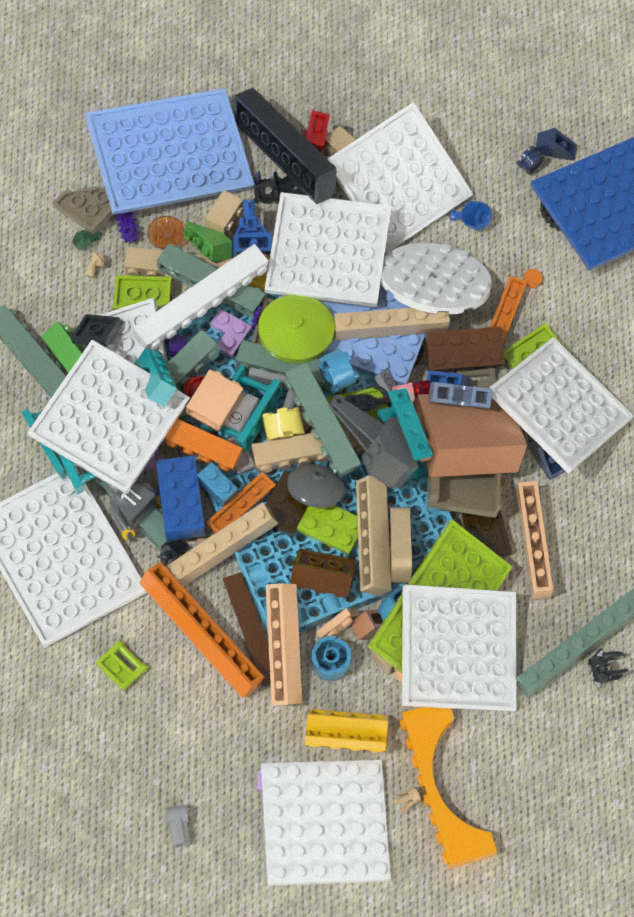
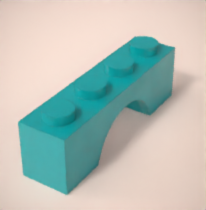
M146 347L134 365L150 373L149 381L145 388L148 399L165 407L177 390L174 378L170 374V370L167 368L166 361L162 357L163 354L157 349L153 348L151 350Z

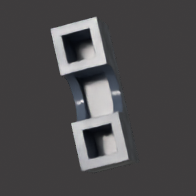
M432 382L430 383L428 402L490 408L492 388Z

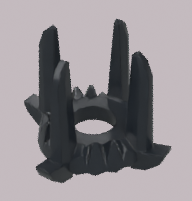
M260 171L256 172V177H253V182L255 183V198L253 200L255 204L258 202H275L279 204V184L282 178L278 177L276 171L273 172V180L270 178L261 180ZM268 186L272 189V192L264 194L262 188Z
M600 648L588 660V666L591 667L594 677L593 683L598 688H601V683L618 680L623 676L621 673L628 672V668L608 670L607 668L609 666L607 663L618 661V659L612 657L623 656V652H603V649Z

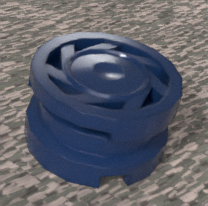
M533 145L529 147L530 150L526 149L520 156L522 157L521 161L518 160L517 166L524 168L527 174H532L545 157Z

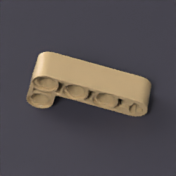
M390 507L391 583H409L412 572L410 507Z

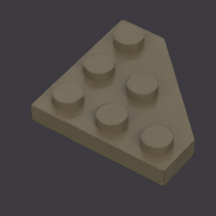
M105 187L82 188V191L75 192L67 190L52 203L55 209L93 235L113 215Z

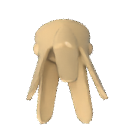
M412 787L407 792L392 795H402L393 800L394 804L408 801L399 810V813H404L412 805L420 802L421 797L419 794L422 791L418 792Z

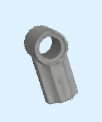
M186 805L166 808L173 847L190 845Z

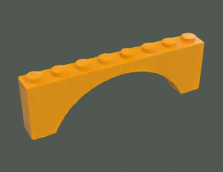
M420 707L402 712L399 724L402 732L405 731L407 738H405L406 747L413 754V757H411L412 766L414 769L417 768L419 776H417L418 785L420 788L423 787L425 795H423L424 804L426 807L429 806L431 814H429L430 823L437 830V833H435L437 845H441L443 849L441 853L443 864H447L450 870L495 857L497 849L491 832L476 829L456 817L441 799L435 785L432 769L433 754L441 736L453 724L454 716L452 710L449 708Z

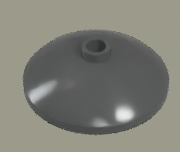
M302 465L295 468L288 476L287 488L290 494L297 501L307 506L317 508L333 506L342 500L345 493L343 479L339 478L337 473L333 474L329 467L323 465Z

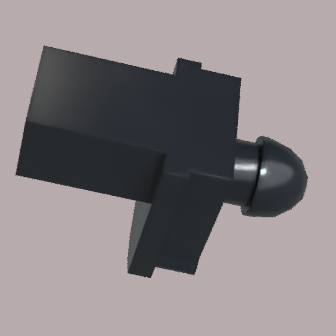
M182 540L174 543L168 542L158 558H160L164 566H167L184 555L189 547Z

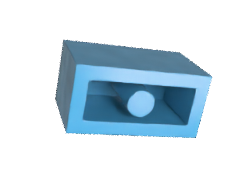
M212 462L197 474L198 484L221 507L225 506L238 494V488Z

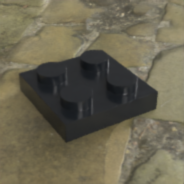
M85 314L71 336L72 344L89 345L91 340H94L100 345L107 347L121 324L120 317Z

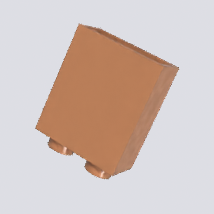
M429 394L417 395L414 408L433 454L430 458L418 461L426 463L430 477L513 473L519 471L527 443L519 424L492 397L490 408H478L428 402Z

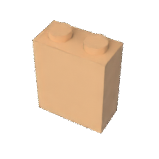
M209 369L188 403L185 413L219 432L240 397L243 388L238 382L226 379L222 373Z

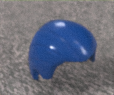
M469 201L462 211L451 210L450 220L460 219L467 227L474 230H482L491 222L492 211L484 202Z

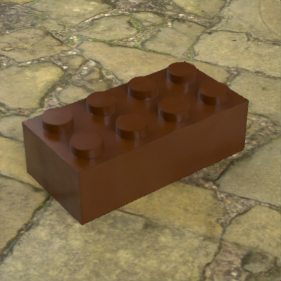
M501 326L427 332L424 334L427 372L428 370L443 371L501 366L505 364Z

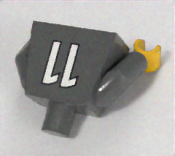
M135 481L127 494L112 485L108 487V490L114 494L111 497L110 507L113 520L119 530L123 531L121 534L122 538L129 541L126 537L127 532H130L132 537H135V532L128 529V526L132 527L153 505L157 508L162 507L159 492L150 483Z

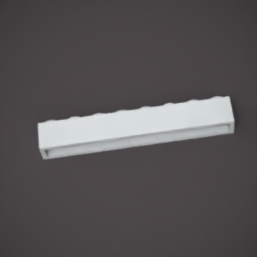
M255 244L133 327V335L144 349L146 347L152 350L153 348H158L163 340L172 338L176 335V331L188 327L195 318L204 316L212 306L217 307L222 302V299L234 295L241 286H247L255 276L263 275L268 268L267 258Z

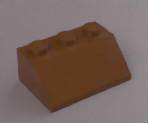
M299 548L293 565L290 584H296L298 589H311L317 593H330L337 597H348L357 560Z

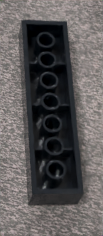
M254 88L236 94L234 113L236 125L316 205L335 197L337 174L335 165L328 161L324 154L320 153L302 133L296 130Z

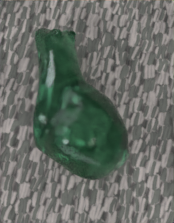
M81 230L74 235L72 242L76 249L85 250L93 242L101 240L102 233L95 232L93 235L86 230Z

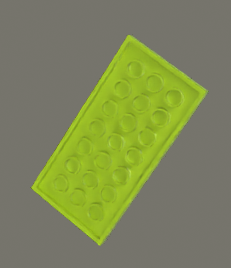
M450 520L408 585L498 591L512 566L454 520ZM403 592L367 646L400 673H402Z

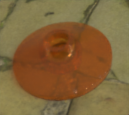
M160 216L150 223L147 230L148 239L151 244L159 249H165L168 243L178 246L184 238V227L175 217Z

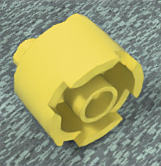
M299 407L289 410L288 408H281L277 410L276 414L266 413L262 415L268 441L303 435L305 433Z

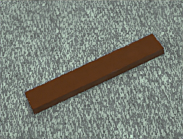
M242 573L225 577L223 582L253 664L264 676L261 686L270 684L269 646Z

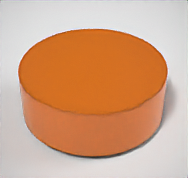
M537 269L527 270L523 277V280L527 281L526 286L529 288L540 286L542 282L541 272Z

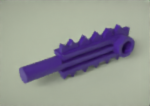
M130 211L114 214L118 215L115 220L120 221L117 224L118 227H121L119 232L123 233L120 238L124 239L125 243H133L139 239L137 235L140 231L136 230L138 225L134 224L136 218H132L135 213Z

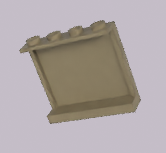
M427 469V507L496 518L498 511L502 510L503 499H500L503 491V485L500 484L502 473L430 477Z

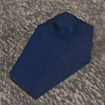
M552 128L538 133L536 148L546 157L574 161L577 144L556 128Z
M534 439L528 441L533 457L549 480L566 472Z

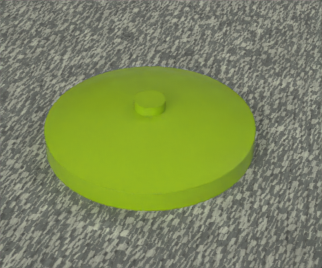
M286 295L272 301L263 310L259 319L258 331L263 347L273 357L288 363H306L319 358L329 349L334 338L335 325L332 314L320 301L312 297Z

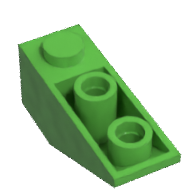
M186 221L185 239L211 262L232 257V241L226 235Z

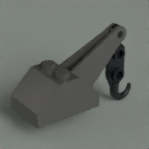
M379 385L373 386L374 389L382 393V398H376L370 394L347 395L345 398L334 396L329 402V408L339 417L365 449L362 459L368 473L390 488H401L419 466L417 461L413 459L397 417L388 418L383 424L364 412L373 410L377 406L388 402L389 395L386 389Z

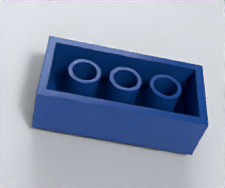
M195 456L156 460L166 541L205 536Z

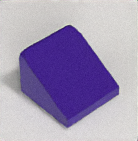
M175 335L168 339L170 357H174L188 343L187 337Z

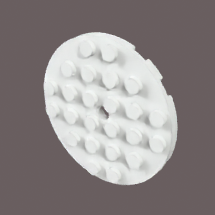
M414 243L393 249L384 257L381 274V284L386 291H391L394 294L393 298L414 309L435 314L438 311L458 314L463 313L464 309H476L489 297L492 283L488 270L480 261L469 255L467 251L453 248L448 244Z

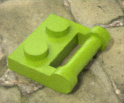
M122 640L114 644L95 662L96 666L123 692L149 668L145 662L142 663L125 647V643ZM120 652L136 669L132 671L115 654Z

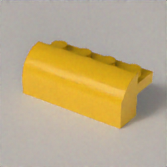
M308 708L305 745L311 747H330L333 749L345 748L355 751L385 752L388 715Z

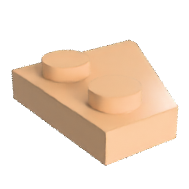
M346 608L316 633L321 639L326 636H337L338 632L350 626L362 613L359 610Z

